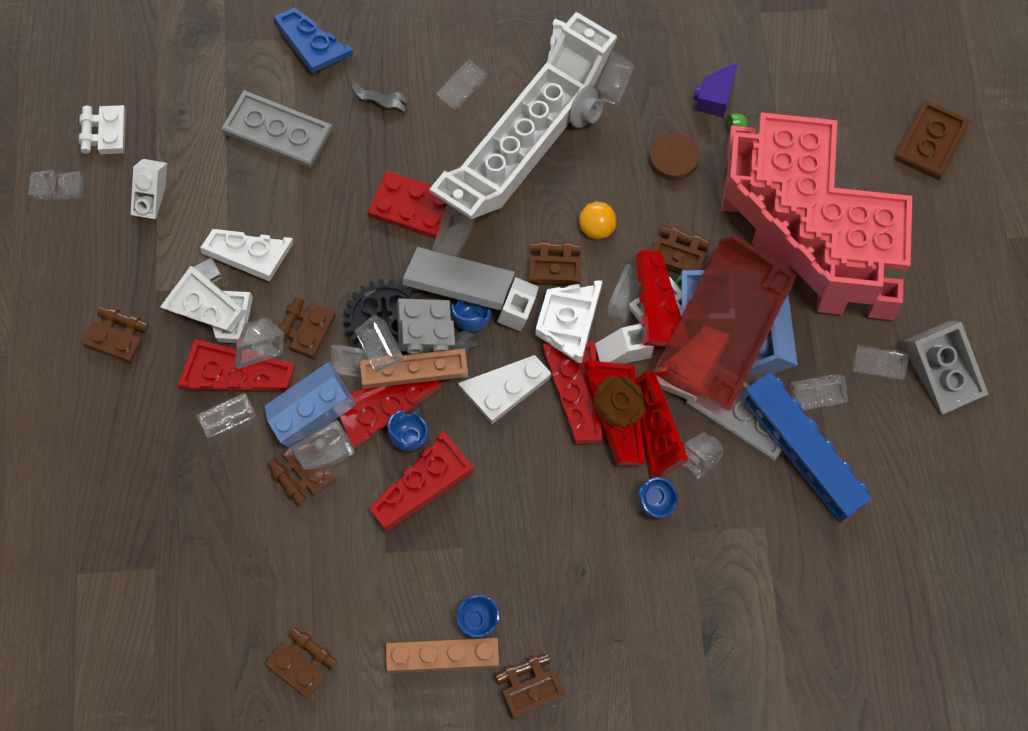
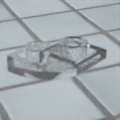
M469 59L455 72L436 95L457 111L467 97L477 90L488 74Z
M53 170L30 173L28 196L39 199L82 198L85 175L81 171L57 174Z

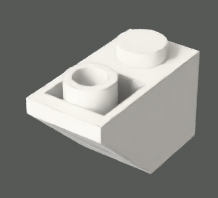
M142 159L133 167L131 215L151 219L157 218L166 188L167 163Z
M515 277L497 322L521 332L529 316L539 286Z
M641 324L620 328L595 343L599 361L621 364L650 359L654 346L643 345L642 337L646 333L645 327Z

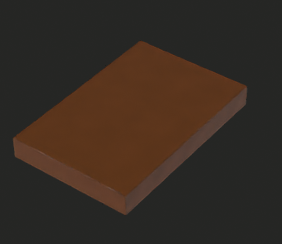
M924 100L894 160L940 181L970 120Z

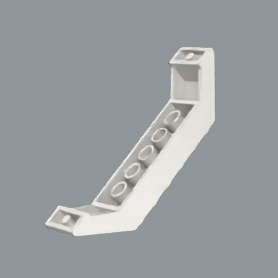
M575 12L562 28V33L543 68L464 164L453 171H444L429 189L430 193L471 219L502 208L571 122L570 112L575 97L584 87L589 85L594 87L617 40V36Z

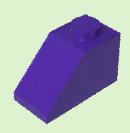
M733 63L703 78L701 87L696 86L693 100L697 101L695 111L724 118L738 64Z

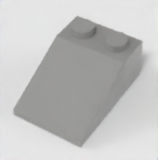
M948 321L903 341L914 369L940 414H945L988 395L962 322Z

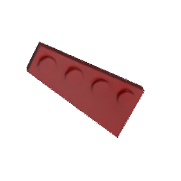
M641 250L636 254L638 283L642 285L639 300L644 308V314L641 316V325L645 327L646 333L642 337L643 345L683 348L689 341L662 252Z
M195 339L179 380L178 388L183 390L285 392L290 387L296 367L292 363Z
M587 342L582 363L576 362L550 344H543V351L575 444L602 443L601 417L596 411L594 396L583 366L587 360L596 361L595 342Z
M587 360L583 364L593 396L598 385L611 376L627 377L636 383L635 365ZM601 418L616 465L641 467L645 464L641 421L638 420L630 427L618 428L611 426Z
M646 371L636 379V384L644 396V399H642L643 406L645 405V411L640 419L650 476L651 478H664L688 462L689 459L655 372Z
M439 380L366 388L351 393L357 405L339 416L352 449L354 450L387 427L390 416L400 410L407 413L441 389Z
M442 431L437 436L436 442L431 447L428 446L421 453L418 461L413 466H409L403 472L400 480L396 484L393 483L369 509L384 531L387 532L472 475L474 468L447 434Z

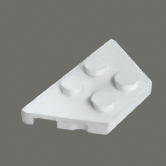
M594 281L593 286L580 288L579 284H575L566 288L547 289L536 326V335L578 363H582L602 289V281Z

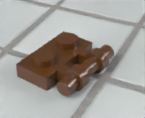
M663 225L660 235L669 238L666 240L658 237L653 251L662 252L666 268L682 273V270H701L706 253L699 251L698 247L708 250L711 241L702 238L700 234L695 233L692 235L680 231L681 228L673 226L671 228ZM678 240L690 244V247L676 243V241Z
M541 240V243L530 244V253H540V256L530 255L529 283L580 285L581 258L571 257V254L581 255V245L571 244L568 241H564L563 244H555ZM548 253L563 254V257L548 256Z
M295 297L293 303L289 304L286 309L287 315L283 323L279 324L276 329L277 335L273 342L283 346L286 339L291 340L290 350L292 352L315 360L336 314L334 311L311 303L308 311H304L301 308L305 301L300 297ZM296 319L302 321L298 331L291 329Z
M100 306L97 315L105 318L103 324L93 321L82 342L83 346L132 364L142 344V339L135 336L137 330L146 333L149 323L142 321L136 315L128 316L122 314L119 309ZM116 322L127 326L124 332L114 328Z
M305 438L282 453L287 461L286 464L280 465L276 458L267 464L272 471L271 475L273 478L281 482L286 489V495L289 499H294L298 506L307 501L303 495V492L309 489L315 497L336 482V478ZM295 471L301 481L294 483L289 474Z
M295 627L289 636L296 641V644L290 648L282 642L265 662V665L309 700L326 680V676L319 671L321 667L326 665L329 669L333 670L339 661L331 656L332 652L326 647L321 648L312 641L313 637L307 632L303 633ZM305 649L315 657L311 664L300 656Z
M547 653L538 657L536 655L527 658L528 661L514 667L509 665L504 668L505 671L495 674L499 685L509 681L512 686L503 690L502 694L513 719L565 698V692L555 670L544 673L541 668L551 663ZM531 671L533 672L534 678L520 683L519 676Z

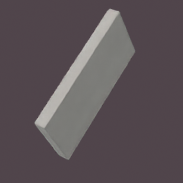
M243 90L221 130L223 134L311 168L332 131V125Z
M417 247L403 277L402 285L502 311L513 283L515 272Z
M716 364L696 402L687 400L685 405L774 463L782 449L740 398L750 385Z

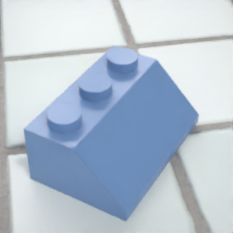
M768 286L735 300L734 329H732L737 374L753 375L768 374L769 372L773 374L797 366L788 294Z
M329 361L266 404L265 411L267 421L280 443L291 448L305 438L306 440L357 404Z

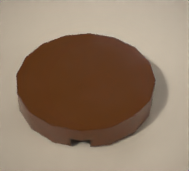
M679 133L663 134L654 141L651 146L649 160L650 164L654 167L653 170L665 179L678 180L693 173L698 164L699 152L697 145L691 138Z
M608 377L598 385L594 393V404L597 413L611 426L618 428L630 427L641 419L645 411L642 391L636 383L627 377Z

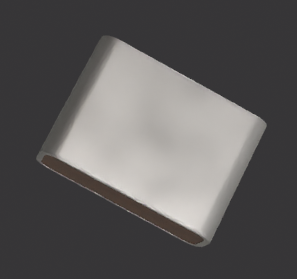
M212 258L194 266L213 283L222 278V274Z

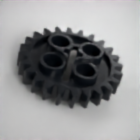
M380 279L378 286H375L370 281L369 289L361 285V294L353 292L354 301L347 300L346 303L349 309L343 310L344 317H346V319H343V325L347 327L345 329L346 336H351V345L357 344L358 352L366 348L367 357L371 356L373 352H376L377 358H381L382 353L386 354L387 357H391V354L394 352L397 356H401L398 332L394 331L398 327L397 309L391 306L396 304L398 299H420V294L412 295V287L404 290L402 281L398 286H394L393 279L389 281L388 285H385L383 279ZM382 299L386 300L389 339L384 338ZM369 306L377 307L374 311L365 310ZM372 329L379 330V333H377L376 335H370L368 334V331Z

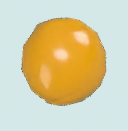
M596 201L587 204L579 215L580 230L588 238L596 240L607 238L616 228L614 210L603 202Z

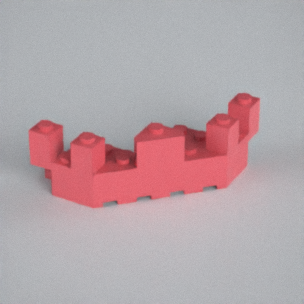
M761 112L758 134H756V128L731 126L726 145L725 167H727V175L723 187L721 211L741 213L756 228L752 244L785 279L795 270L818 294L817 312L843 315L848 302L869 304L868 318L894 320L903 304V279L884 278V268L909 270L912 196L834 188L837 120Z

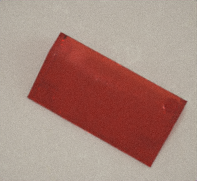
M736 234L721 238L653 374L674 387L726 411H730L797 274Z

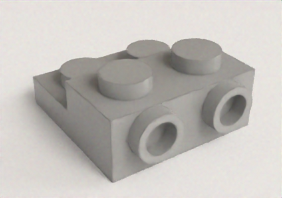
M398 299L396 304L399 351H407L408 354H420L422 352H439L453 349L455 346L454 322L450 317L449 300Z

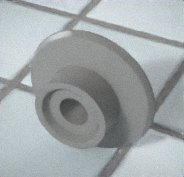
M589 85L581 89L573 101L570 120L575 128L584 127L588 123H595L602 114L603 102L598 99V92L593 86Z

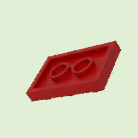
M386 171L368 210V217L439 240L453 207L430 193L431 185Z

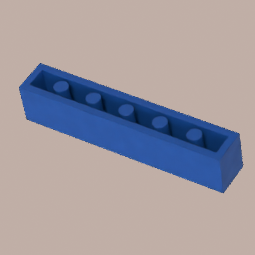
M769 372L744 391L740 398L840 523L872 499L868 488L862 482H858L852 474L849 464L838 457L833 444L822 437L818 432L816 423L806 417L802 412L800 403L795 398L790 397L785 390L783 382L778 377H774Z

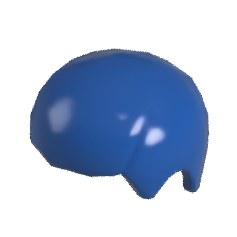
M458 300L456 305H451L454 323L464 331L477 332L483 329L489 323L492 316L491 308L462 300Z
M400 410L390 416L387 429L389 440L394 447L403 451H416L426 444L429 436L428 426L417 413L410 415Z
M653 477L644 481L637 494L640 509L647 516L657 519L672 515L679 500L674 485L667 479Z
M483 594L472 595L466 598L456 612L458 628L464 635L473 639L489 635L500 620L499 607L492 598Z

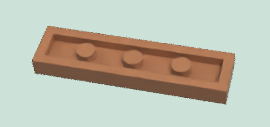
M465 349L360 360L363 389L468 377Z
M498 638L386 643L387 673L499 668Z

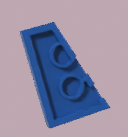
M295 7L274 16L273 23L311 73L353 55V48L347 44L345 46L336 40V36L330 32L328 34L317 27L316 22Z

